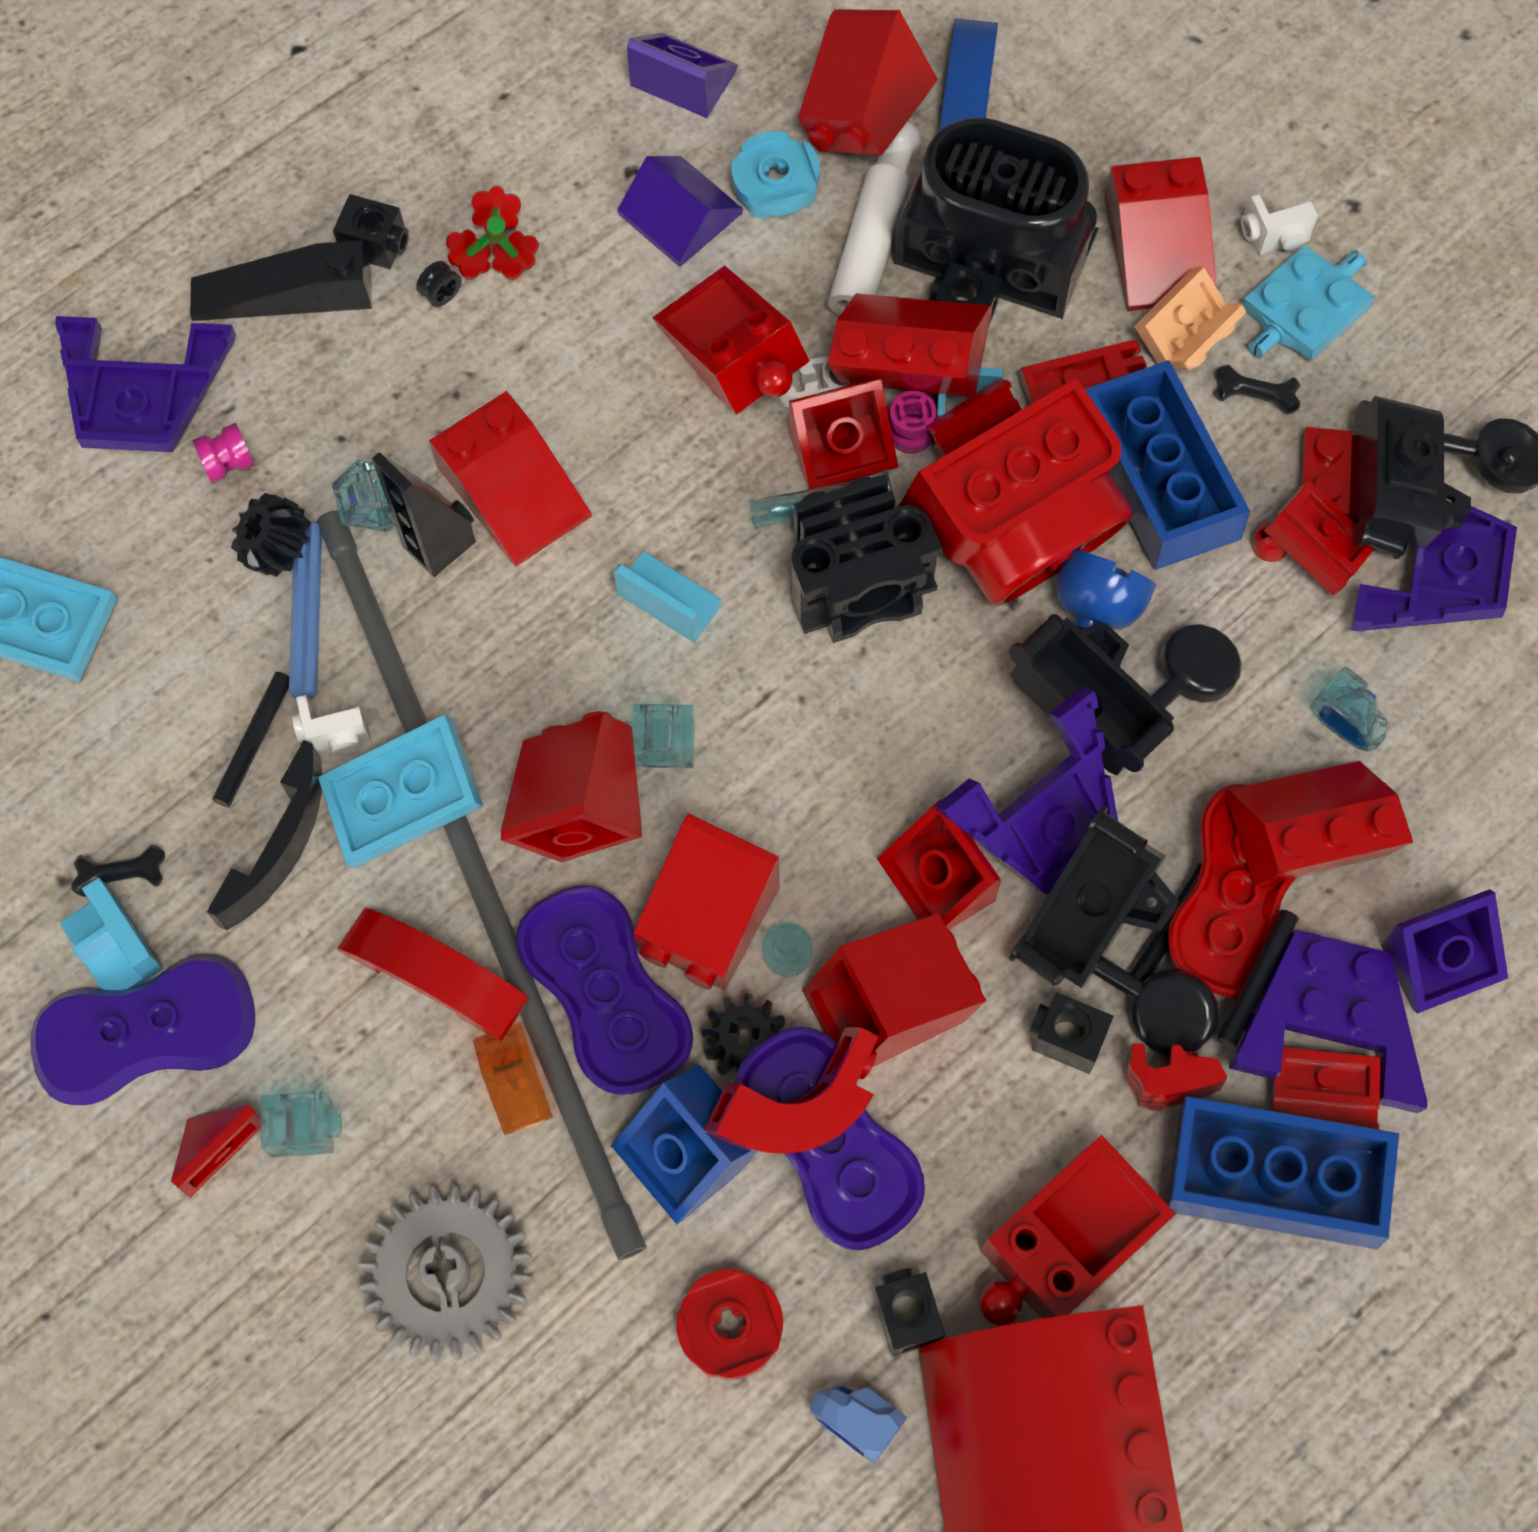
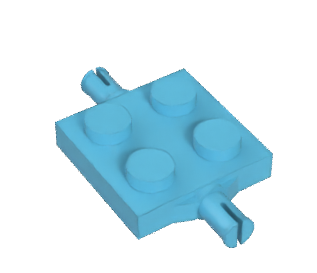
M1304 245L1243 300V307L1246 313L1257 320L1264 330L1253 341L1248 343V349L1251 354L1254 355L1256 353V358H1262L1277 343L1294 348L1310 361L1320 354L1372 307L1374 295L1351 278L1367 264L1362 253L1359 255V251L1354 250L1341 263L1334 265Z

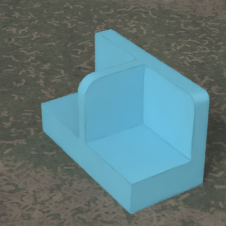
M99 877L83 887L82 890L90 903L61 922V927L74 946L72 949L74 954L87 966L100 988L104 990L132 988L141 985L162 971V966L114 892Z

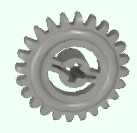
M452 1185L447 1200L443 1201L438 1189L435 1186H431L429 1202L425 1205L416 1194L410 1193V1212L406 1213L393 1204L390 1206L396 1223L392 1226L381 1221L375 1222L376 1228L384 1236L383 1241L366 1240L364 1242L365 1247L376 1255L375 1260L361 1261L358 1264L362 1271L374 1275L373 1279L358 1285V1289L362 1293L376 1294V1298L364 1306V1311L368 1314L384 1312V1315L375 1324V1330L384 1332L396 1327L390 1340L391 1345L398 1347L411 1338L409 1353L412 1357H417L426 1345L430 1347V1356L434 1362L440 1360L445 1347L450 1348L455 1360H460L465 1343H469L475 1352L481 1353L483 1351L481 1336L487 1334L495 1341H500L501 1334L497 1323L502 1321L513 1325L517 1322L515 1316L508 1309L509 1306L525 1305L527 1303L526 1297L516 1291V1287L531 1283L532 1277L527 1273L518 1271V1268L530 1262L532 1256L529 1252H515V1249L525 1241L526 1235L522 1231L507 1234L515 1221L514 1215L508 1213L496 1220L495 1218L499 1210L498 1200L492 1199L481 1209V1194L477 1189L471 1192L466 1202H462L459 1187ZM451 1235H457L471 1241L480 1251L484 1262V1279L479 1291L463 1307H461L459 1295L468 1287L471 1280V1269L461 1252L452 1246ZM429 1240L432 1241V1246L422 1254L418 1262V1275L429 1291L439 1297L441 1311H433L422 1306L413 1297L408 1283L409 1265L414 1254ZM442 1253L449 1263L456 1268L448 1272V1281L445 1282L446 1288L438 1277L432 1274L441 1269ZM448 1292L451 1294L452 1306L450 1307L448 1302Z

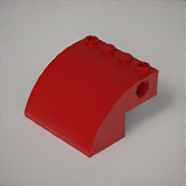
M1143 1305L1075 1313L1008 1324L950 1337L919 1348L945 1532H1183Z

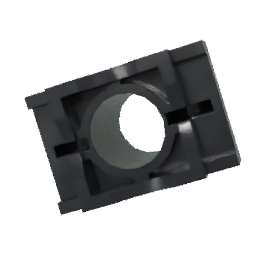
M885 474L874 478L860 477L848 483L846 487L828 493L823 491L814 492L805 496L800 502L794 503L791 599L804 634L826 627L832 643H836L856 636L873 624L885 621H902L922 614V595L937 591L938 586L934 579L937 554L942 553L943 548L931 520L918 507L907 505L895 508V496L892 490L888 491V480Z

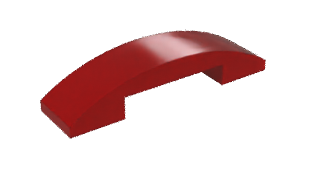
M369 908L363 909L337 947L340 953L378 974L382 971L454 1011L461 1020L501 1042L529 1000L526 994L463 954L403 922Z

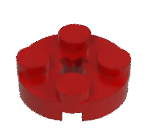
M736 1269L717 1270L701 1277L689 1289L688 1294L682 1301L676 1319L677 1335L681 1348L688 1360L706 1376L724 1380L744 1379L761 1371L778 1352L783 1333V1313L777 1296L762 1280L760 1281L756 1277ZM726 1310H731L734 1317L743 1316L746 1321V1325L739 1328V1337L735 1339H729L726 1333L717 1334L714 1327L722 1322L721 1313Z

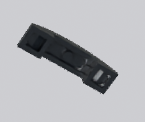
M303 740L280 781L291 802L250 875L248 876L231 868L207 910V913L216 925L224 930H229L245 920L276 892L293 870L309 841L316 822L322 795L318 776L323 775L322 761L312 743Z

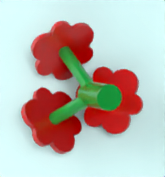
M493 186L489 192H476L471 200L472 207L475 210L472 214V221L477 226H484L486 234L480 239H476L474 232L468 229L462 233H450L446 237V245L450 250L447 255L448 261L453 266H457L465 278L474 279L479 273L484 274L489 271L490 264L487 259L491 255V249L488 244L492 243L494 244L492 251L495 256L492 261L493 269L497 272H502L509 280L517 279L523 273V270L530 269L535 265L536 259L533 255L539 248V242L534 236H524L520 231L511 233L509 239L504 236L506 228L513 229L518 225L516 214L521 209V201L515 194H505L501 186Z

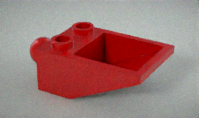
M725 265L653 316L657 326L710 390L736 415L763 395L775 398L786 394L792 386L793 373L810 362L791 321Z
M1102 1135L1099 1136L984 1243L980 1252L1008 1282L991 1283L982 1291L979 1300L982 1315L986 1320L995 1325L1010 1324L1018 1318L1021 1312L1022 1298L1041 1319L1071 1314L1170 1221L1176 1213ZM1022 1233L1027 1238L1026 1241L1030 1245L1032 1244L1034 1248L1029 1251L1021 1250L1016 1244V1235ZM1060 1274L1064 1278L1063 1281L1071 1286L1070 1291L1061 1292L1057 1290L1053 1284L1054 1275Z

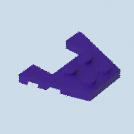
M56 316L55 324L60 337L61 358L66 370L69 386L67 391L75 435L81 448L173 452L235 341L236 333L233 326L227 324L191 323L184 364L96 360L102 328L97 318Z
M1471 506V510L1461 528L1442 530L1426 548L1416 546L1409 592L1360 584L1356 596L1351 630L1367 631L1502 618L1507 608L1517 527Z
M1084 687L1080 688L1049 713L1070 751V756L1000 813L997 814L981 784L971 778L967 779L935 805L938 812L972 837L1036 890L1046 895L1050 893L1100 808L1102 806L1107 807L1106 813L1118 821L1111 776L1105 774L1101 754V751L1105 749L1103 731L1097 729L1094 709L1099 708L1097 696L1093 690Z
M1300 930L1292 932L1265 987L1260 1003L1244 1029L1246 1031L1245 1035L1229 1061V1069L1274 1079L1281 1074L1284 1032L1288 1030L1377 1052L1378 1057H1380V1105L1417 1114L1427 1109V1097L1392 954Z

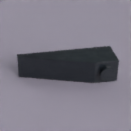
M362 240L316 243L191 278L190 317L192 321L372 309L371 267Z
M379 452L372 460L402 546L433 577H436L476 543L471 526L474 519L460 501L454 500L451 503L437 489Z

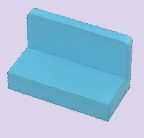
M645 551L641 553L630 569L619 564L613 571L616 590L619 596L694 643L721 608L720 598Z

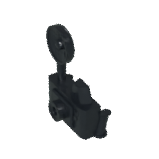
M1374 396L1371 401L1362 400L1357 407L1354 423L1356 427L1360 428L1359 521L1353 533V545L1355 547L1361 548L1365 544L1393 555L1394 559H1399L1407 552L1410 545L1426 548L1442 530L1457 529L1463 526L1471 510V497L1444 483V452L1471 458L1473 466L1480 477L1491 487L1502 492L1521 494L1534 489L1538 485V433L1527 424L1515 419L1499 418L1488 422L1474 439L1444 433V417L1441 411Z
M1052 614L1022 644L1015 643L1010 647V657L1016 664L1010 675L1020 690L1049 717V713L1080 688L1084 687L1093 690L1097 696L1099 707L1094 709L1097 729L1103 731L1105 749L1101 751L1104 769L1114 775H1119L1125 768L1131 772H1138L1144 766V759L1173 732L1174 725L1172 720L1174 717L1165 708L1180 694L1187 699L1201 703L1214 702L1227 696L1236 685L1241 676L1242 662L1237 647L1228 636L1216 628L1202 624L1185 625L1174 631L1162 647L1159 664L1166 682L1150 695L1120 667L1129 644L1107 623L1102 622L1080 630L1068 618L1063 620L1059 615Z
M1102 806L1093 818L1087 833L1027 931L1014 947L1009 960L1014 962L1015 959H1018L1049 981L1052 986L1060 984L1066 978L1082 988L1088 983L1092 975L1095 974L1133 999L1131 1003L1132 1025L1138 1038L1151 1050L1170 1056L1172 1046L1180 1045L1184 1051L1195 1052L1200 1050L1210 1040L1219 1021L1218 1002L1211 987L1198 975L1183 969H1165L1150 975L1143 982L1104 957L1124 924L1160 932L1177 908L1179 900L1157 874L1166 855L1148 845L1147 839L1142 838L1106 813L1108 808ZM1151 897L1155 898L1157 901L1156 906H1150L1148 899Z

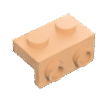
M1204 267L1192 268L1134 327L1157 364L1170 360L1174 369L1188 371L1199 366L1206 359V352L1217 341L1224 339L1234 331L1235 323L1246 313V310L1242 303H1225Z

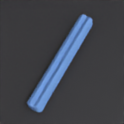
M312 521L305 533L310 541L303 545L301 550L303 558H296L293 564L289 692L295 699L302 695L312 699L317 694L322 535L318 523Z

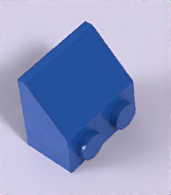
M700 1065L663 1082L611 1145L676 1224L684 1221L737 1176L758 1152L733 1146L703 1131L723 1091Z

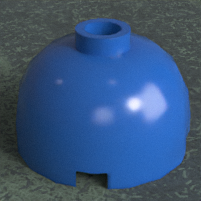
M1074 550L1073 555L1065 560L1060 568L1057 579V597L1062 607L1076 617L1074 624L1082 630L1103 622L1107 623L1113 630H1121L1131 626L1142 616L1151 600L1156 584L1151 579L1132 569L1130 573H1127L1115 567L1116 563L1091 553Z

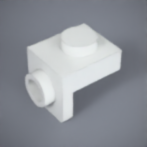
M1260 194L1249 197L1245 213L1241 217V228L1246 240L1252 241L1258 255L1262 256L1282 249L1286 251L1295 250L1309 242L1318 215L1312 202L1269 214Z
M307 696L296 697L299 713L292 715V723L299 743H302L303 740L312 743L318 756L329 753L336 755L349 754L359 749L360 745L371 743L368 725L359 707L316 718Z

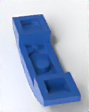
M955 19L940 131L949 124L962 119L986 118L998 23Z

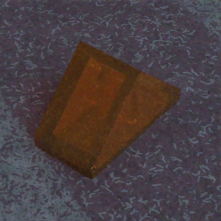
M521 1022L511 1026L502 1042L489 1034L473 1039L481 1074L505 1136L554 1118Z

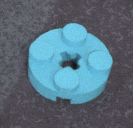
M768 131L757 134L745 141L741 146V152L737 155L736 159L735 157L731 164L733 190L737 198L748 207V211L754 217L767 218L769 216H784L795 213L804 207L812 205L816 199L817 188L820 183V162L813 147L803 139L802 144L797 140L789 139V133ZM771 168H777L779 173L787 172L781 179H770L767 177Z

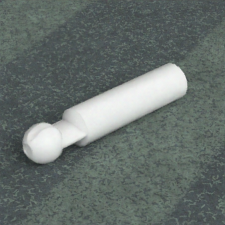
M909 121L906 122L883 155H879L876 165L871 166L867 171L828 299V307L837 316L841 315L856 293L877 295L895 236L896 224L900 218L910 185L907 170L910 160L915 158L921 147L920 133L917 127Z

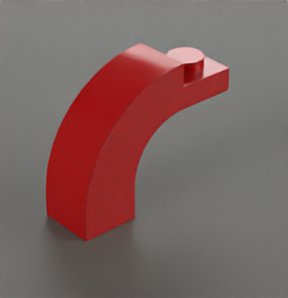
M845 1027L820 1080L804 1096L790 1102H775L742 1084L727 1083L703 1131L736 1147L773 1154L803 1152L828 1143L846 1131L861 1116L874 1095L856 1085L859 1078L864 1079L869 1074L875 1063L877 1052L873 1048L879 1036L862 1027Z

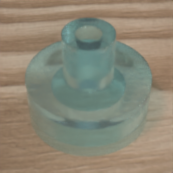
M792 923L776 925L768 931L763 940V959L766 966L779 976L793 977L799 975L807 969L812 960L813 944L811 937L799 925Z

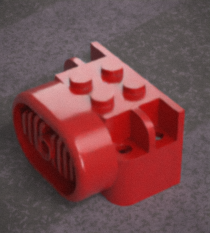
M1077 377L920 470L898 507L907 505L918 507L927 514L943 548L942 552L951 562L965 565L988 601L995 606L1004 605L1019 598L1058 574L1062 563L1073 555L1074 550L1091 553L1125 527L1133 516L1132 507L1109 475L1121 456L1120 441Z

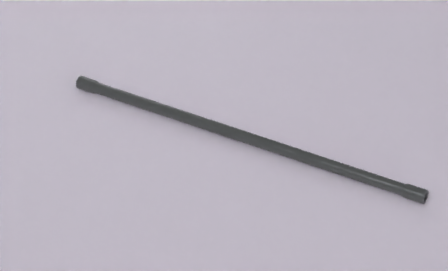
M339 510L329 511L318 518L319 530L330 557L337 565L405 733L426 724V718L359 559L357 545L345 516ZM466 815L443 827L506 981L529 998L520 1013L600 1208L601 1220L618 1260L628 1259L643 1252L647 1246L631 1207L624 1200L533 977L520 961L516 946V936Z

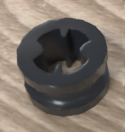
M436 261L421 273L417 280L416 289L422 296L427 297L431 305L441 307L452 300L458 293L462 279L459 274L450 270V266L446 262Z

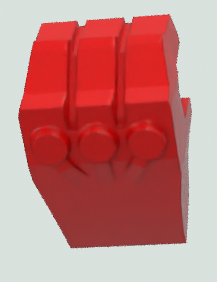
M1133 1043L1127 1056L1125 1079L1137 1096L1138 1106L1148 1107L1152 1111H1161L1163 1108L1183 1104L1186 1096L1202 1098L1220 1091L1227 1079V1075L1218 1058L1200 1057L1197 1052L1184 1051L1180 1045L1172 1046L1170 1058L1166 1059L1165 1067L1153 1069L1146 1064L1145 1045L1143 1043Z

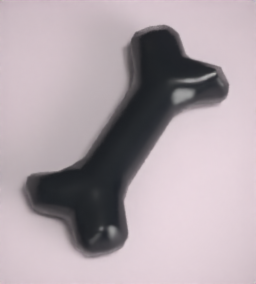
M1229 364L1222 365L1216 371V378L1220 383L1216 390V396L1219 401H1224L1233 395H1244L1273 402L1285 414H1292L1298 411L1300 407V401L1295 395L1300 387V383L1295 377L1284 383L1274 384L1244 377L1238 374Z
M150 845L140 856L104 864L92 863L83 855H79L74 861L77 876L71 883V889L77 895L86 897L82 888L98 877L104 883L142 878L154 887H158L163 880L159 866L165 859V852L156 845Z

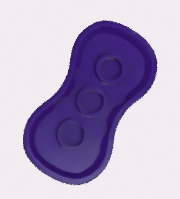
M594 886L572 887L543 899L521 919L516 934V946L520 961L528 973L547 988L563 1006L571 1024L575 1056L585 1076L594 1085L609 1093L627 1095L645 1091L670 1078L688 1060L693 1047L691 1022L683 1007L671 995L660 988L643 968L637 955L633 925L623 904L615 896L602 888Z
M195 955L173 964L150 981L128 989L104 990L84 988L67 991L49 1001L39 1011L33 1022L30 1047L34 1070L41 1086L50 1097L58 1102L69 1105H90L112 1096L128 1083L147 1073L164 1069L202 1071L219 1068L237 1058L250 1043L255 1028L254 1002L248 982L235 963L216 955Z
M796 1027L779 1032L757 1046L746 1057L736 1073L735 1083L742 1084L775 1102L785 1103L796 1100L808 1093L820 1080L837 1043L825 1033L809 1027ZM866 1109L846 1131L828 1143L807 1151L784 1154L790 1160L801 1179L808 1209L817 1228L825 1237L845 1249H869L889 1240L910 1223L923 1203L925 1193L924 1176L916 1156L901 1140L878 1125Z

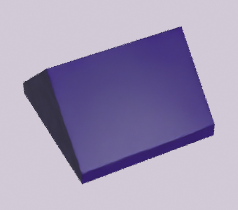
M665 33L629 38L627 44L630 83L632 87L705 118L709 117L734 77L738 67L736 63Z
M646 156L617 209L619 216L679 267L685 264L743 214V208L682 156Z
M1491 889L1399 923L1381 944L1383 951L1392 954L1397 979L1412 1009L1417 1014L1509 979L1496 894Z

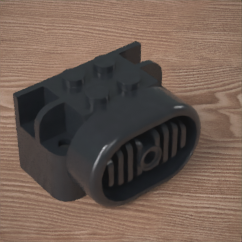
M975 117L949 124L934 136L926 149L923 166L896 224L893 264L933 277L939 276L944 278L951 261L1002 277L999 299L1063 319L1098 233V228L1095 227L1097 221L1095 207L1087 201L1089 178L1083 161L1073 149L1057 139L999 120Z

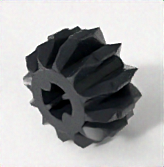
M264 493L259 500L251 498L248 510L246 512H239V524L232 528V531L237 536L232 542L231 548L237 552V561L243 563L246 568L264 575L277 577L282 570L291 572L294 560L296 558H303L301 552L303 545L310 541L305 533L309 529L311 522L304 517L305 510L299 507L296 502L276 494Z
M746 993L743 997V1006L736 1007L735 1001L730 996L724 998L726 1014L714 1009L709 1011L708 1019L714 1026L703 1028L701 1036L702 1040L712 1043L704 1050L706 1059L708 1061L720 1059L717 1066L718 1074L721 1076L726 1075L733 1066L737 1067V1073L742 1062L757 1046L779 1033L778 1031L785 1026L783 1015L770 1016L773 1009L771 1001L765 1000L755 1009L753 1008V995ZM740 1030H751L752 1038H750L749 1046L739 1045Z

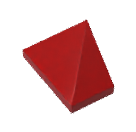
M249 1105L187 1119L171 1182L191 1198L266 1122Z

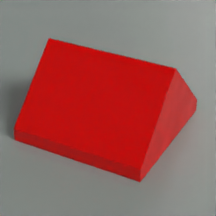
M880 377L789 401V434L809 491L899 468Z
M940 799L884 851L877 860L917 919L939 913L947 929L950 930L996 902L1001 879L973 838L938 812L935 805L943 800Z

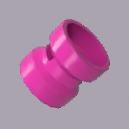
M920 391L903 392L894 398L890 406V426L894 446L903 453L916 454L923 452L931 445L934 439L925 427L936 420L935 403L927 394Z
M236 423L222 428L221 433L213 439L204 435L192 440L211 484L224 479L227 471L230 469L244 471L255 466Z

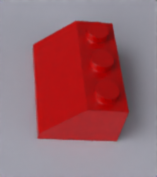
M856 293L836 320L828 366L841 384L851 385L880 377L883 388L975 398L992 308L990 305Z
M1361 761L1225 791L1254 887L1386 857L1414 842L1398 794Z

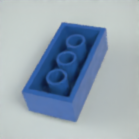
M1170 360L1085 389L1120 441L1121 456L1109 475L1133 509V516L1130 522L1155 570L1242 540L1250 510Z
M1186 1096L1180 1110L1167 1205L1176 1214L1378 1250L1389 1239L1399 1133Z

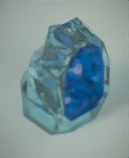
M1347 666L1341 668L1317 695L1311 705V709L1322 724L1345 742L1363 751L1376 750L1386 738L1388 721L1378 709L1377 696L1368 689V682Z

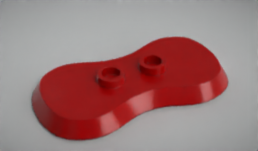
M1232 784L1221 788L1207 803L1201 820L1203 861L1200 875L1191 893L1177 909L1169 929V948L1177 969H1183L1198 975L1211 987L1213 993L1228 998H1237L1274 924L1283 897L1297 878L1254 887L1225 795V791L1228 789L1246 786L1245 784Z

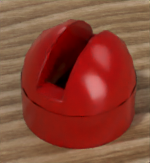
M1273 520L1262 523L1256 529L1251 542L1255 555L1268 562L1279 561L1287 554L1270 536L1262 539V535H1268L1264 530Z

